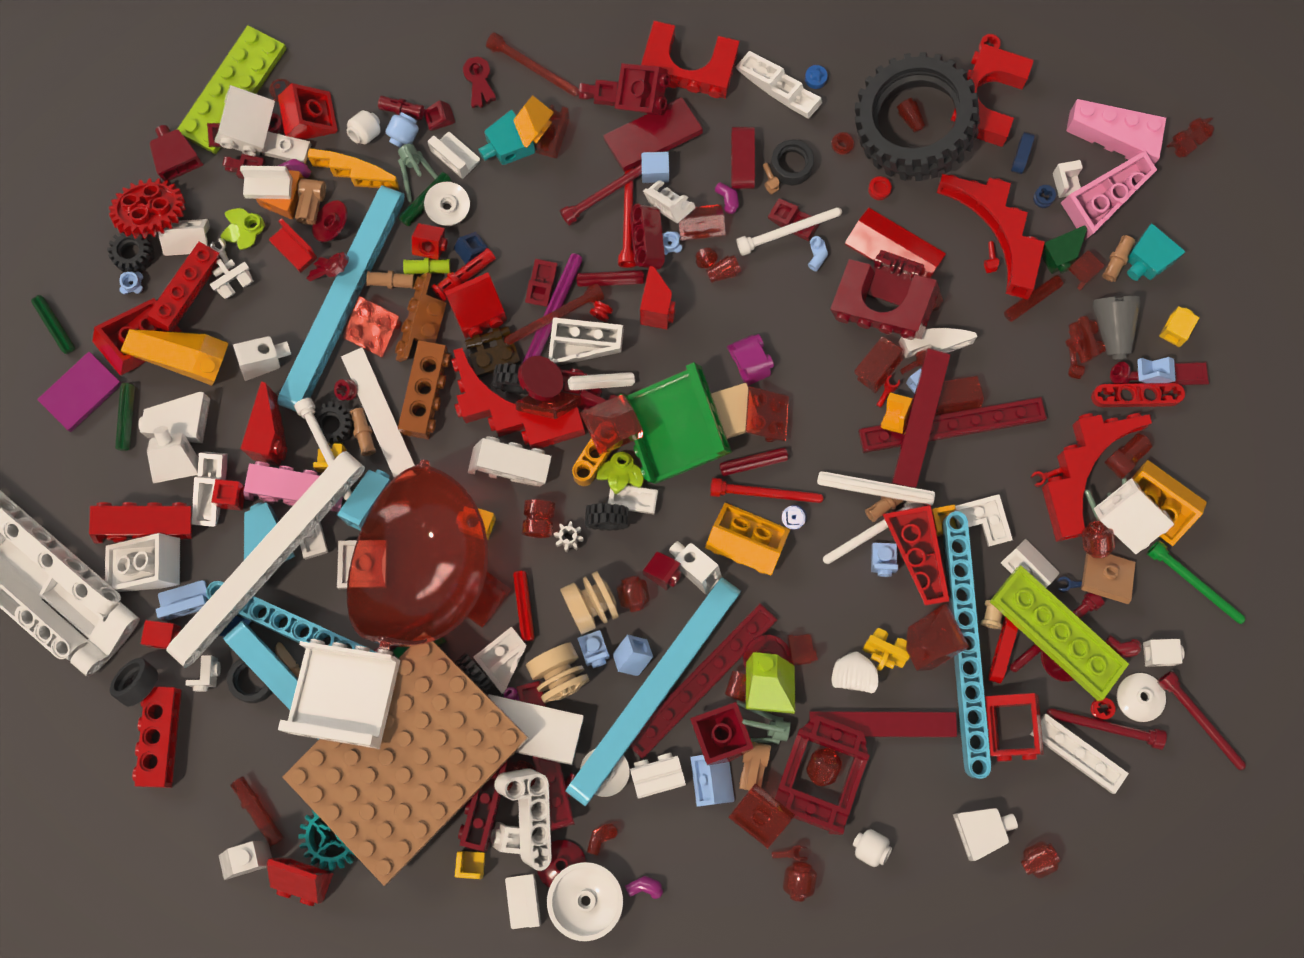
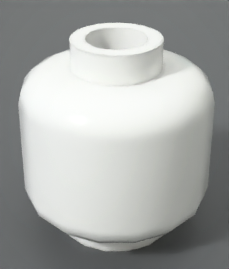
M362 110L348 120L347 134L353 142L367 144L380 134V120L374 113Z
M872 829L865 831L864 834L859 832L853 842V846L856 847V858L872 867H877L879 864L884 865L892 851V847L889 846V839Z

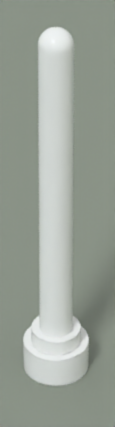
M836 207L754 238H746L745 236L737 238L736 242L742 256L750 254L751 250H754V247L836 218L842 214V210Z
M304 398L295 403L294 407L298 415L306 419L329 466L335 460V457L314 416V409L316 407L312 399ZM350 488L343 495L345 500L352 494Z
M906 501L904 507L898 511L924 506L920 503ZM885 519L823 557V562L825 564L832 563L887 529L888 525Z

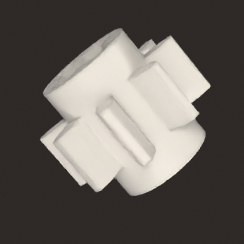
M571 521L565 527L559 524L560 532L554 533V537L560 538L556 542V546L560 547L563 545L565 552H568L569 548L572 547L578 550L577 542L584 540L583 537L577 536L581 532V528L577 527L574 529ZM568 533L569 535H572L573 540L569 541L568 539H565L564 534Z

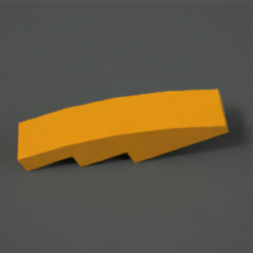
M309 149L308 158L312 166L330 168L335 177L351 178L356 187L380 188L384 185L391 189L399 190L396 176L373 164L336 152Z

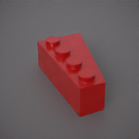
M99 502L97 506H90L89 535L94 544L103 543L105 538L117 543L124 542V540H127V537L136 539L157 533L180 539H192V508L187 506L186 503L176 502L172 503V506H162V503L151 502L147 503V506H137V503L125 502L122 503V506H112V503Z
M931 505L882 514L924 604L931 605L949 601Z

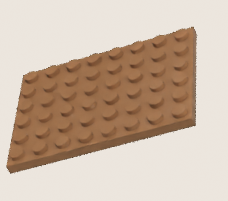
M423 633L399 658L400 665L380 749L319 739L283 776V779L383 886H386L529 739L426 633Z

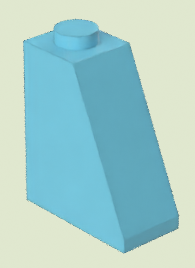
M378 469L376 473L368 470L337 515L347 525L368 534L394 485L389 479L390 475Z
M267 502L254 504L250 507L249 511L244 513V560L279 522L273 508ZM294 552L285 561L295 557Z

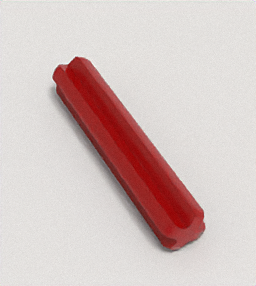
M516 571L513 573L520 633L522 641L527 642L535 638L527 574L525 571Z

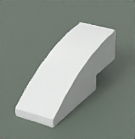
M931 328L925 329L922 340L917 338L908 340L901 337L899 345L906 359L923 353L928 348L943 353L952 352L973 344L977 335L976 332L962 329Z
M199 453L198 477H194L192 524L217 526L221 508L215 506L211 501L215 479L226 480L228 454Z

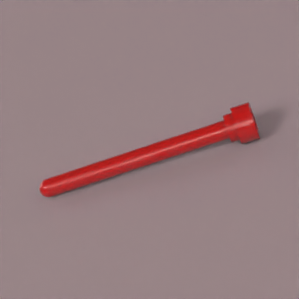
M631 168V169L625 171V174L628 173L629 171H631V170L634 169V168ZM633 180L624 185L623 250L618 255V265L622 268H633L636 266L632 250L630 212L633 207Z
M712 477L710 496L720 497V495L730 493L821 503L824 499L823 495L819 493L726 484V481H722V478Z

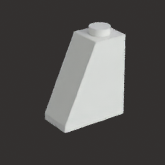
M197 392L144 409L143 416L139 419L140 432L147 438H155L153 430L160 426H167L170 435L183 433L189 442L203 443L210 398L204 392Z
M268 841L248 842L229 848L219 855L224 880L266 868L268 859L272 858Z

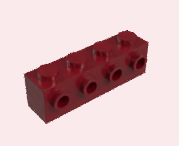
M512 756L472 796V800L467 802L464 813L467 815L465 825H461L458 839L461 840L460 846L483 852L487 851L502 796L495 790V780L500 774L508 772Z

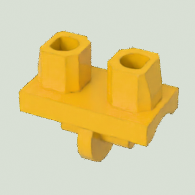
M877 628L873 635L869 636L862 650L872 654L870 659L878 662L876 669L882 671L884 665L893 669L894 665L903 668L911 655L908 652L909 641L897 638L895 644L892 645L886 642L888 637L887 631Z

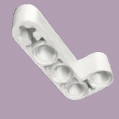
M533 769L504 772L496 778L495 790L510 800H518L521 859L535 870L542 871L551 862L548 779L545 775ZM536 778L534 785L530 787L531 781ZM513 781L512 788L507 791L509 783ZM537 803L536 808L531 812L532 806ZM538 828L536 834L532 836L534 829Z

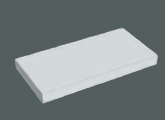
M488 695L529 737L516 753L573 765L584 720L583 715Z

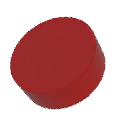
M875 177L870 181L868 193L875 200H884L891 192V183L885 177Z

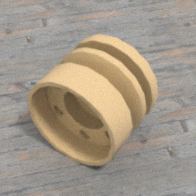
M597 571L592 573L595 581L594 585H590L587 577L583 578L585 589L582 591L574 582L560 589L581 635L596 628L593 617L597 615L604 624L608 623L604 614L607 610L613 620L619 617L614 596L607 582L600 577Z
M571 642L550 649L526 664L533 680L545 679L537 687L538 692L550 689V691L541 696L544 703L566 698L590 681L587 674L576 677L584 670L582 665L572 668L570 664L578 659V655Z

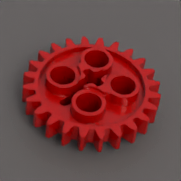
M149 178L147 183L139 180V185L130 183L131 188L123 187L124 193H116L117 199H112V206H109V216L114 227L118 229L119 233L124 232L127 237L133 234L135 239L140 234H142L144 239H146L148 234L156 237V232L158 231L164 234V228L166 227L173 229L171 223H179L178 217H183L182 211L186 210L185 200L180 189H177L175 184L170 185L168 180L162 183L160 178L155 182H152L151 178Z

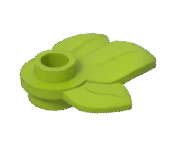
M242 208L228 210L225 212V216L231 224L223 231L221 238L230 243L237 242L240 250L247 249L254 244L256 236L263 231L265 226L264 220L260 215L248 214ZM252 223H257L255 227L250 228Z
M626 452L615 453L610 461L603 463L597 470V480H608L609 487L614 494L621 492L628 483L638 488L642 487L643 475L641 469L634 464L632 456ZM624 460L626 463L620 464L618 461Z

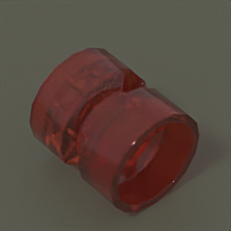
M539 499L525 500L523 514L527 519L523 520L522 535L533 538H551L553 535V522L550 519L554 517L555 503Z

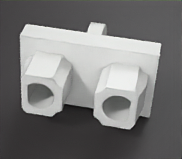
M218 259L216 262L220 267L212 272L216 277L222 273H225V275L212 282L210 286L215 292L218 291L223 298L228 299L236 293L229 284L231 281L237 278L243 288L254 281L248 271L250 268L245 262L229 271L228 269L235 265L233 260L231 259L224 264L221 259Z

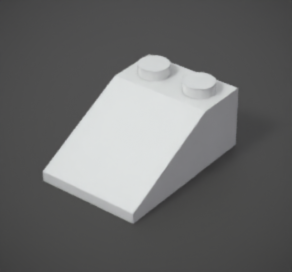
M157 533L107 545L105 582L117 592L162 589L180 585V538Z

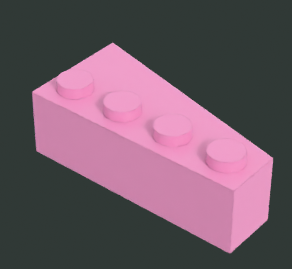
M1077 99L1070 111L1066 131L1088 142H1096L1110 152L1116 151L1124 155L1125 159L1128 160L1146 151L1155 165L1160 157L1166 118Z
M1146 151L1071 193L1061 202L1076 228L1084 225L1087 227L1084 241L1094 234L1157 170Z
M256 461L255 464L249 463L244 498L245 500L253 501L254 497H259V499L264 500L263 502L273 504L278 502V500H283V503L293 506L319 478V475L312 470H303V473L293 471L294 468L289 466H279V469L269 467L270 464ZM343 496L330 511H340Z

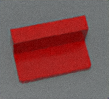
M281 218L278 222L282 228L269 241L301 273L317 259V256L312 248Z

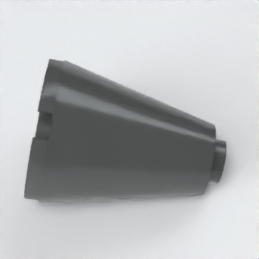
M1139 296L1109 297L1093 301V310L1107 356H1112V360L1127 359V355L1132 353L1141 303Z

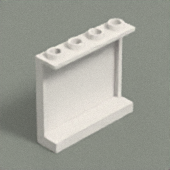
M310 639V643L300 641L299 645L305 647L306 650L288 721L280 720L278 730L293 735L380 749L400 660L392 656L393 652L378 649V652L374 653L370 652L369 648L363 646H355V649H348L347 645L333 642L332 646L325 645L324 641Z

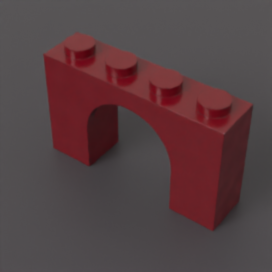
M849 259L830 309L835 319L842 323L854 322L865 329H870V327L877 328L885 334L897 333L908 340H914V338L922 340L940 291L937 280L914 275L907 296L899 307L889 312H876L866 306V296L875 274L871 264Z

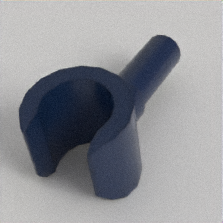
M1061 577L1057 581H1065L1068 584L1067 588L1058 589L1062 593L1069 591L1070 588L1082 586V581H1071L1067 577Z

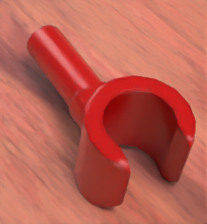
M993 241L988 242L990 259L984 260L986 273L997 271L1000 263L995 255Z
M892 375L887 377L884 383L883 394L876 404L880 408L891 392H895L900 384V380H898L896 385L889 383Z
M1061 467L1045 473L1037 471L1032 474L1031 478L1040 476L1042 482L1034 485L1040 487L1044 484L1045 480L1063 471Z

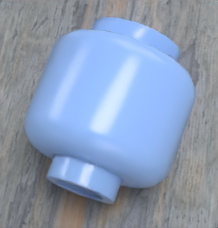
M402 112L400 115H393L385 131L390 137L389 142L398 147H402L403 144H412L419 131V127L416 125L417 120Z

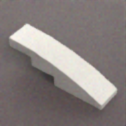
M751 51L736 66L739 72L759 88L808 119L822 104L821 97L805 90L801 82L785 74L784 68Z

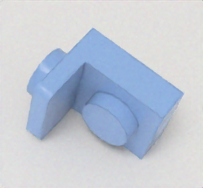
M872 543L871 572L878 573L880 577H891L892 573L898 571L897 544Z
M600 630L577 638L587 666L592 665L593 668L606 664V659L610 657Z

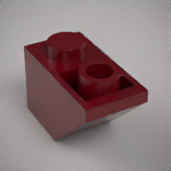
M657 551L644 568L643 575L667 591L670 586L674 588L680 580L682 573L680 571L681 563Z

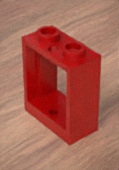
M1030 693L985 696L990 756L997 757V761H1012V756H1022V760H1038L1037 755H1044L1039 695ZM1031 705L1035 748L1000 750L996 707Z

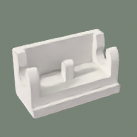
M661 180L643 191L650 206L658 208L660 213L676 223H679L696 208L693 202L687 201L688 197L686 195L679 196L668 187L658 192V189L664 184Z

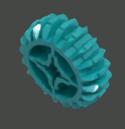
M313 810L312 813L315 817L306 815L305 819L309 824L300 825L301 829L306 830V834H299L298 836L299 839L306 840V843L300 845V849H309L305 852L304 857L308 858L313 855L310 862L312 865L317 864L320 860V869H325L328 864L329 870H335L336 862L340 869L345 868L344 859L349 864H352L354 859L351 854L354 855V853L335 834L339 841L331 840L330 842L331 835L326 830H332L321 822L322 819ZM316 829L322 837L321 842L319 844V849L317 848L315 843ZM334 845L345 849L342 854L336 857L325 855L326 851L330 850Z

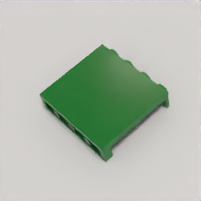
M695 362L687 365L686 371L628 396L624 394L619 395L621 400L619 403L620 410L623 415H626L628 424H626L627 431L634 439V452L641 460L643 466L641 467V473L648 482L660 483L732 453L702 366Z

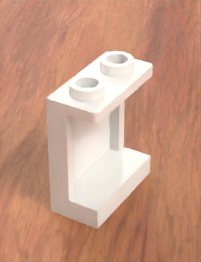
M230 85L225 97V106L215 142L224 148H233L242 151L245 155L258 157L264 148L275 101Z
M1132 478L1094 508L1100 521L1135 554L1147 548L1151 542L1160 535L1165 534L1174 525L1165 510L1162 511Z

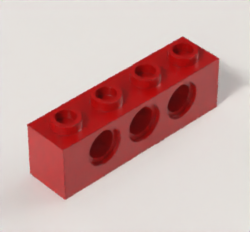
M198 241L148 313L149 324L163 332H173L212 275V271L217 268L218 263L216 261L220 259L217 251Z
M154 687L149 695L140 702L143 710L142 717L138 720L140 738L135 747L137 767H134L132 774L136 787L172 788L181 689L175 687ZM161 706L163 713L160 718L156 719L154 715L155 710ZM159 731L160 739L154 744L152 735L154 732ZM153 756H156L158 763L152 769L149 761Z

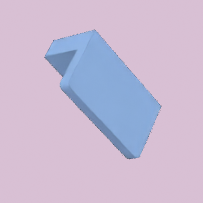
M201 580L159 593L160 608L156 609L157 618L168 621L198 612L209 600L206 595V582Z
M703 755L691 757L697 807L734 802L730 763L726 762L707 766Z

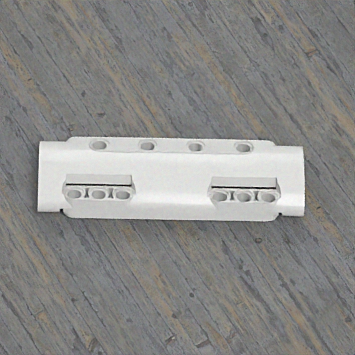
M0 490V608L55 657L59 659L66 658L85 676L89 677L96 673L121 648L138 625L140 619L120 602L121 596L115 589ZM42 599H44L45 601H47L53 608H55L61 615H63L70 623H72L78 630H80L86 637H88V639H86L83 635H81L74 627H72L66 620H64L58 613H56V612H55L50 606H48Z

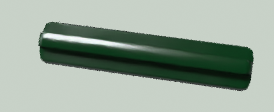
M442 172L399 216L400 221L404 225L409 226L425 210L424 200L429 189L441 182H451L450 176Z
M42 295L32 298L31 303L60 350L64 354L74 351L75 346Z
M122 383L120 385L115 448L119 451H128L130 449L135 390L134 385L130 383Z

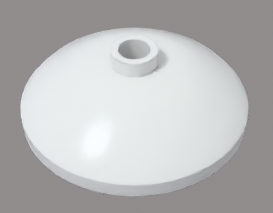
M577 863L562 870L553 880L547 896L548 913L554 926L565 936L578 941H591L606 935L618 922L623 907L622 890L617 879L609 870L595 863ZM583 896H588L591 899L589 905L585 906L582 904L581 899Z

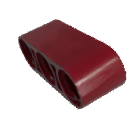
M732 127L731 188L754 189L755 127Z
M637 203L630 212L634 261L639 267L649 268V266H653L656 270H659L665 261L660 211L656 207Z

